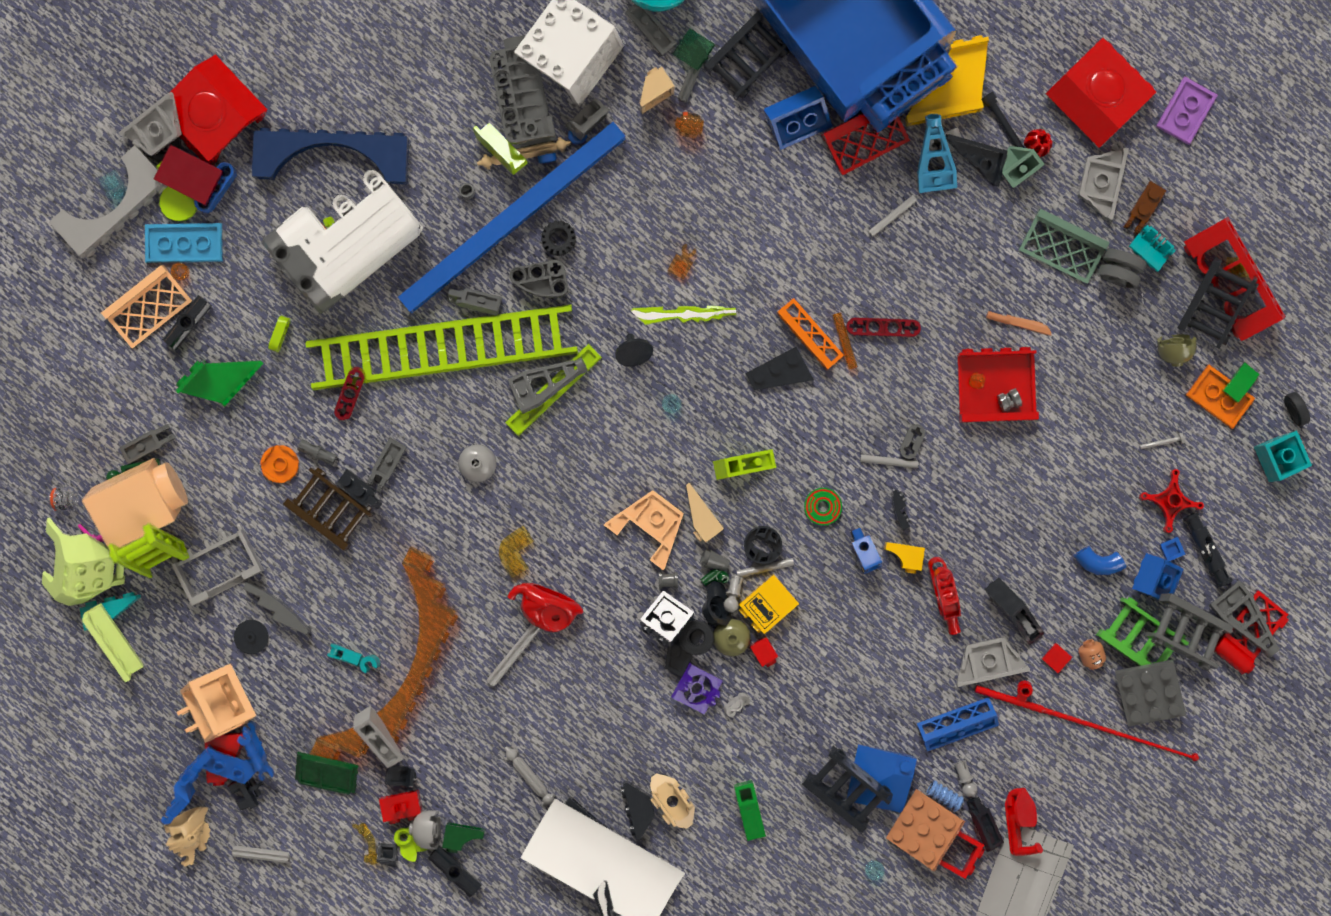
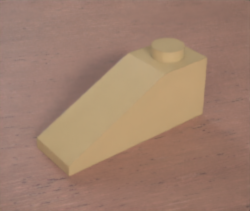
M688 483L686 485L693 526L696 530L693 533L699 541L704 540L706 543L724 528L691 484Z

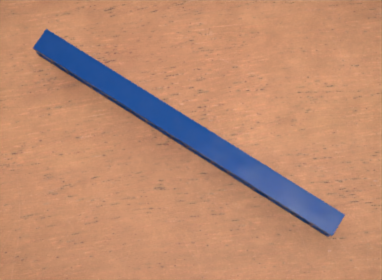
M613 121L398 296L400 301L409 312L413 313L626 140V136Z

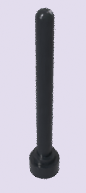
M994 91L981 99L983 105H986L988 108L990 107L1014 146L1025 148L997 105V96Z

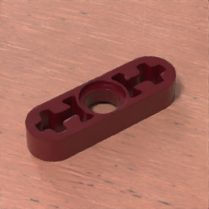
M360 367L351 368L347 374L334 410L335 416L340 420L349 419L365 379V372ZM357 372L359 373L360 378H358L356 384L353 385L351 384L354 378L353 375ZM352 389L355 392V396L348 398L345 396L344 391ZM344 402L348 403L347 412L342 415L340 409L343 408Z

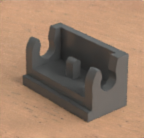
M595 98L568 122L566 127L581 141L607 116L610 109Z

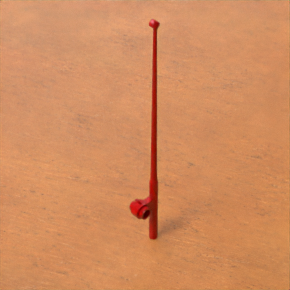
M1026 680L1018 683L1016 697L976 685L974 691L1035 712L1052 715L1189 757L1192 761L1199 759L1197 753L1189 755L1026 701L1027 697L1033 693L1032 684Z

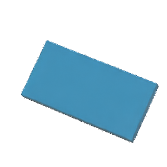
M222 223L145 224V263L223 262Z

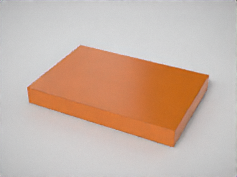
M1208 364L1185 396L1233 429L1255 398L1247 392L1239 403H1235L1222 392L1230 379Z

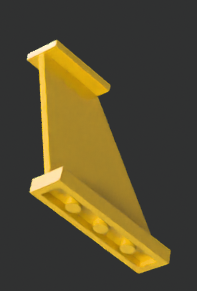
M982 35L972 37L969 41H964V39L953 41L948 53L957 65V68L951 73L953 77L912 107L905 118L906 126L926 123L925 117L929 114H939L942 120L982 111L984 107L981 98L988 37L983 38Z

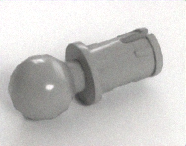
M731 576L729 590L726 592L729 598L724 601V608L728 612H735L739 607L737 598H741L740 589L743 578L740 576Z
M966 760L955 763L954 766L960 779L959 783H964L962 792L967 797L975 796L977 786L971 782L974 777L969 772Z

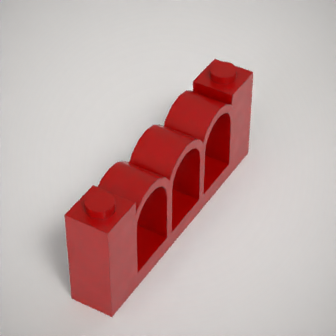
M1226 217L1184 241V249L1189 256L1192 255L1193 258L1198 256V267L1206 274L1209 269L1204 260L1206 252L1228 239L1239 259L1223 267V269L1227 271L1242 263L1251 281L1254 276L1258 277L1256 281L1259 284L1257 291L1266 306L1249 315L1237 316L1232 325V332L1242 342L1283 320L1286 316L1229 217ZM1214 276L1211 283L1214 284L1213 286L1219 288V276ZM1242 287L1241 289L1229 294L1236 297L1239 294L1245 292L1247 289ZM1225 301V313L1233 316L1234 311L1232 310L1231 303Z

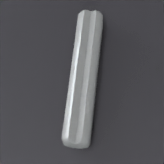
M234 846L232 849V856L288 863L290 853L285 851Z

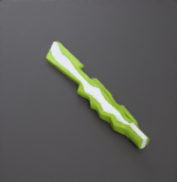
M678 306L676 310H663V307L632 308L631 312L647 325L679 318L683 323L691 319L696 322L700 320L707 322L712 318L719 320L724 316L736 315V308H724L722 306H707V308Z

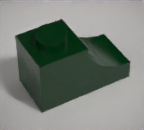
M448 822L445 828L442 848H446L447 852L458 853V851L463 849V845L473 839H483L486 829Z

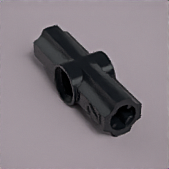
M198 295L186 311L178 316L176 323L162 340L171 348L177 350L187 336L196 329L197 324L212 305ZM186 318H190L191 324L185 328L183 322Z
M440 845L428 857L446 875L449 881L454 882L469 897L473 896L482 886L460 862L456 861ZM456 867L460 870V874L452 875L450 869Z

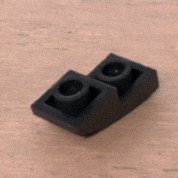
M893 490L891 492L893 512L901 530L904 531L910 527L908 524L910 519L905 511L902 513L900 510L906 507L904 502L907 500L901 491Z

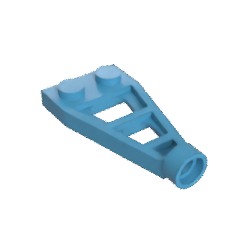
M929 114L925 117L926 130L917 170L919 193L957 188L956 167L941 125V115ZM939 138L942 149L929 151L930 140ZM941 156L944 160L945 168L929 171L928 164L930 158Z

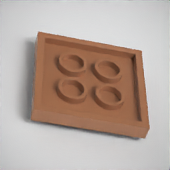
M916 789L886 839L935 871L965 821Z

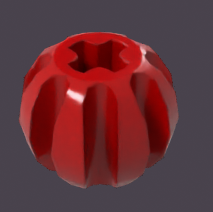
M1034 129L1026 135L1024 146L1027 149H1034L1039 157H1043L1050 152L1053 141L1050 138L1051 135L1046 133L1045 130Z

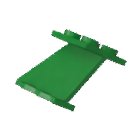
M197 360L189 369L191 374L188 377L184 375L177 382L176 386L178 388L176 392L222 403L225 407L264 363L261 360L206 363L205 360L200 363Z

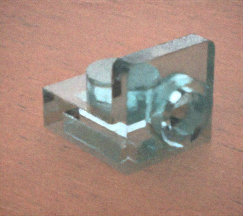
M113 170L99 179L109 199L118 200L125 195L124 192L127 191V187L117 170Z

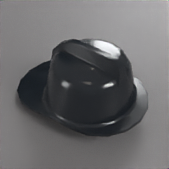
M713 582L708 586L707 601L702 607L703 616L709 626L715 624L727 625L732 620L731 612L726 611L724 608V601L729 596L726 595L727 591L724 585L719 582Z

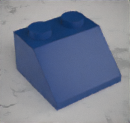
M1146 553L1141 561V567L1134 579L1132 589L1159 600L1161 594L1172 593L1174 595L1184 569L1163 558Z

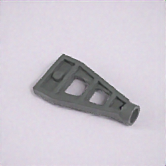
M581 357L575 361L571 360L524 371L509 378L508 382L520 411L524 414L541 406L577 376L587 372L588 369ZM564 370L565 378L557 383H553L550 376L551 373ZM545 377L548 381V387L541 393L536 394L531 385L532 380Z
M1240 580L1209 604L1221 620L1233 626L1235 631L1261 649L1267 658H1270L1280 650L1252 594ZM1241 604L1246 605L1251 614V618L1246 623L1239 622L1232 615V612ZM1254 622H1257L1263 631L1259 638H1255L1247 630Z

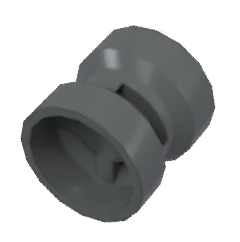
M1016 388L1009 390L1007 394L1001 393L997 395V400L1003 413L1010 411L1013 407L1018 408L1022 406V401Z

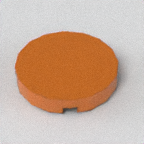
M284 445L268 448L261 458L262 473L268 480L275 483L290 481L299 469L297 454L291 448Z

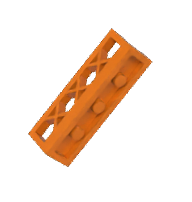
M794 298L777 311V315L826 370L844 356ZM794 304L798 309V317H792L786 309ZM802 313L805 318H800V314ZM800 320H808L811 323V332L804 331L801 328ZM813 334L821 335L824 338L823 346L815 344L812 340ZM825 349H833L838 356L830 361L825 355Z

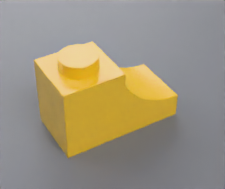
M885 542L884 550L894 553L899 558L901 568H905V572L916 574L917 570L922 571L925 548Z

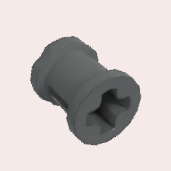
M659 572V589H662V587H675V589H678V572H674V574H662V572Z

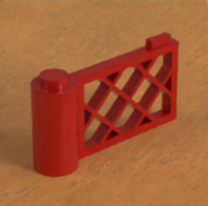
M1257 590L1253 598L1255 601L1258 597L1264 600L1265 609H1260V612H1266V624L1273 636L1278 628L1282 629L1289 619L1286 617L1289 614ZM1246 605L1235 618L1241 623H1244V615L1250 613ZM1276 610L1281 614V617L1276 622H1271L1269 611ZM1254 622L1250 626H1254L1255 638H1259V625L1257 622ZM1224 633L1219 638L1214 652L1241 674H1249L1255 667L1254 660L1261 652V649L1257 647L1252 653L1247 648L1248 640L1242 636V639L1236 640L1230 635L1231 633Z

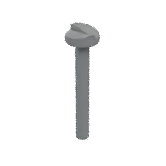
M1179 433V437L1142 444L1140 448L1146 449L1178 441L1181 444L1186 442L1183 433Z

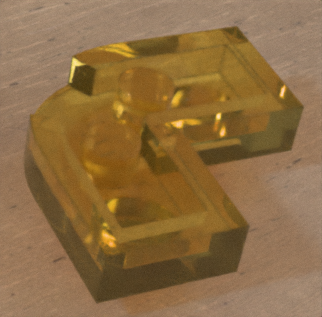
M524 525L506 536L499 547L500 560L512 578L529 568L519 553L520 550L534 542Z

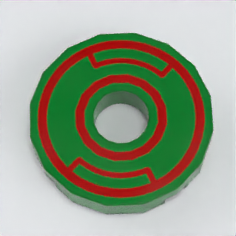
M817 488L807 495L804 502V511L812 523L829 525L840 517L842 501L834 490ZM826 501L829 507L826 512L818 510L819 502Z

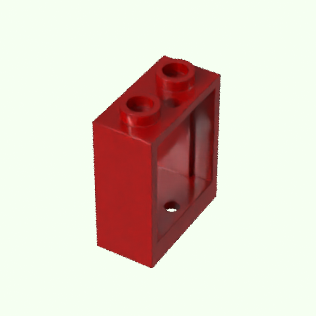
M960 830L957 836L975 845L964 868L960 870L943 859L939 864L966 879L968 875L971 876L975 869L974 863L977 858L980 859L985 849L982 842Z

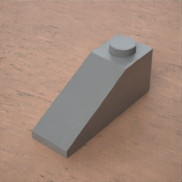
M371 706L354 715L353 729L387 768L404 759L384 722Z

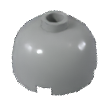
M480 444L465 448L458 460L462 476L473 482H483L489 479L497 466L493 451L487 446Z
M423 811L415 817L413 824L409 825V835L413 836L417 846L424 849L437 850L439 844H435L436 839L441 837V817L436 816L439 814V811Z

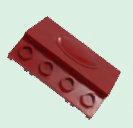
M1102 38L1045 94L1100 148L1157 91L1127 62L1124 56L1113 48L1110 42Z
M216 54L195 66L170 91L174 94L181 129L179 137L186 143L189 149L193 150L200 160L212 166L216 164L222 150L246 126L254 121L257 124L261 122L268 110Z

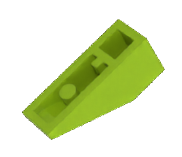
M773 449L713 461L716 480L776 468Z

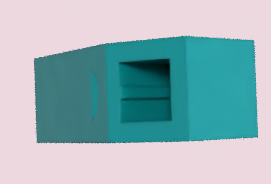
M134 592L122 594V599L116 600L115 596L105 598L104 603L100 604L104 606L114 621L139 600L141 595H135ZM97 601L85 603L86 607L79 608L82 619L86 611L99 605ZM83 623L84 631H85V630H88L87 627H86V626L84 625V623Z

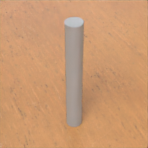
M913 195L870 229L868 231L870 235L874 237L912 206L917 199Z
M862 454L860 462L918 468V461Z
M793 558L768 565L737 571V575L746 577L794 566Z

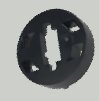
M755 527L745 537V554L755 564H771L781 554L782 539L778 532L771 527ZM759 530H766L765 533L758 534ZM772 533L777 537L776 542L772 537ZM760 539L773 545L772 548L775 551L766 553L754 547L752 540ZM750 550H752L753 554L755 555L754 558H752L749 554ZM761 558H768L767 561H760Z

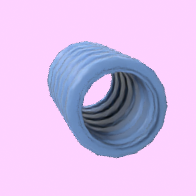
M937 781L932 782L927 789V796H932V799H937V802H942V805H947L949 809L953 808L954 812L960 809L964 801L963 796L959 797L958 793H953L952 790H948L947 787H943Z

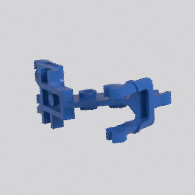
M253 721L248 722L249 728L244 726L242 729L245 738L239 736L237 739L239 744L244 745L247 756L250 759L242 760L216 751L209 745L180 774L179 780L174 785L175 798L171 801V806H168L165 815L168 818L163 816L161 818L162 823L170 824L189 804L196 791L192 783L199 777L202 769L245 784L257 771L261 781L265 779L263 772H268L270 777L274 776V770L266 760L267 755L262 746V741L257 736V726Z

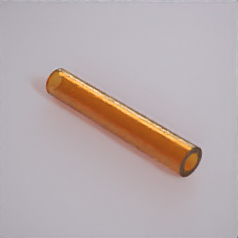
M842 313L833 314L832 317L848 369L857 368Z

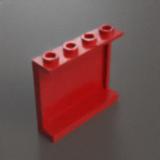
M1020 347L1019 351H1012V348H1000V351L993 352V348H983L981 352H973V349H962V353L957 354L959 423L1039 420V412H1036L1034 354L1037 353L1036 350H1031V347ZM1016 388L1020 395L1022 406L1018 408L1013 407L1010 411L1003 413L999 406L997 395L1001 393L1007 394L1009 390Z

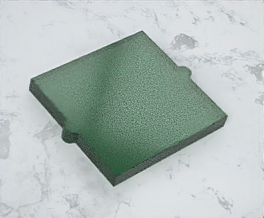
M690 28L683 39L679 40L680 43L672 55L698 71L704 61L708 60V56L716 44Z

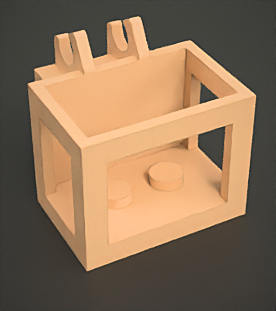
M231 664L188 682L180 690L187 707L177 711V715H184L190 712L196 724L188 727L185 731L186 733H191L199 729L205 743L247 724L256 716Z

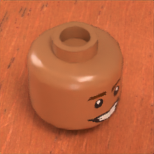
M1093 639L1084 641L1078 650L1083 666L1089 669H1098L1106 661V654L1102 643Z

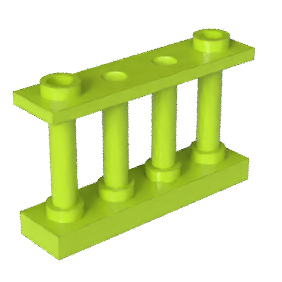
M150 523L143 526L145 533L143 537L123 548L112 543L108 545L110 549L109 556L114 563L147 578L153 577L150 568L171 557H176L182 561L190 558L182 540Z

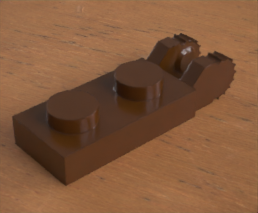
M1149 181L1129 213L1130 216L1123 227L1127 229L1131 226L1134 218H1137L1140 222L1135 227L1134 234L1138 235L1150 219L1166 190Z

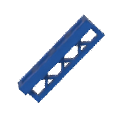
M988 697L919 722L917 726L928 752L999 726L995 709ZM985 705L990 710L985 713L978 712L979 707ZM965 712L971 714L970 718L966 720L960 718L961 714ZM943 720H953L949 726L941 725ZM927 726L935 727L933 732L925 734L923 728Z

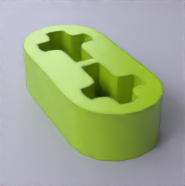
M282 315L278 318L269 342V350L280 351L290 325V318Z

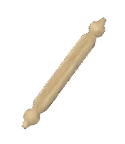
M559 137L556 143L546 142L516 150L527 159L553 153L557 149L564 153L566 147L571 143ZM484 154L483 158L477 162V165L484 166L487 170L490 169L492 164H502L494 155L489 157L487 154Z

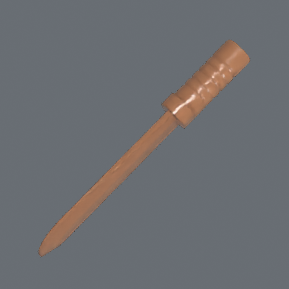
M990 311L987 312V319L1052 336L1050 329L1040 322L1008 314L1004 316Z

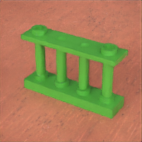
M1121 598L1120 601L1125 604L1124 608L1111 627L1105 631L1100 629L1096 636L1137 665L1152 664L1147 661V655L1155 645L1151 643L1150 638L1141 651L1137 653L1131 649V644L1147 621L1157 627L1154 632H1157L1160 622L1137 607L1138 602L1132 598ZM1131 610H1134L1141 617L1126 639L1120 642L1115 638V633ZM1169 628L1166 629L1165 633L1173 638L1175 632ZM1183 635L1180 643L1187 646L1189 642L1185 640L1186 636ZM1166 647L1157 662L1167 661L1173 650Z

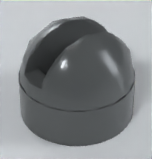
M464 183L460 186L459 193L462 198L469 200L474 197L475 189L472 184Z

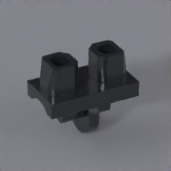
M251 778L245 784L233 781L228 785L232 794L241 790L244 796L236 801L240 810L249 807L252 809L259 805L256 797L261 795L259 787L263 785L262 781L256 784L254 778Z

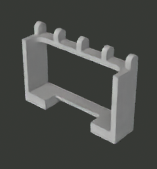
M241 523L237 524L239 530L237 533L228 537L226 532L223 531L221 532L223 540L213 545L210 544L208 539L205 540L206 549L196 554L193 553L191 548L187 549L190 558L178 562L176 557L171 558L174 563L172 567L192 606L198 605L264 571ZM240 537L254 566L195 596L181 565Z

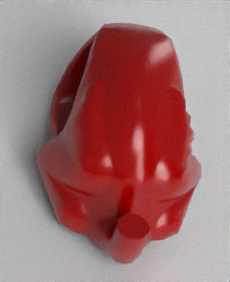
M522 583L514 586L507 598L515 600L518 594H522L520 608L526 620L539 629L548 632H559L567 628L578 614L583 613V608L575 600L535 583Z

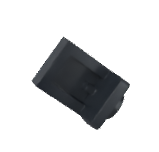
M399 765L386 767L385 785L413 788V783L416 781L414 768Z

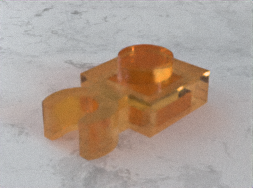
M684 244L682 247V256L676 254L667 270L683 280L693 262L689 261V258L696 254L695 248L690 254L685 251L687 244Z

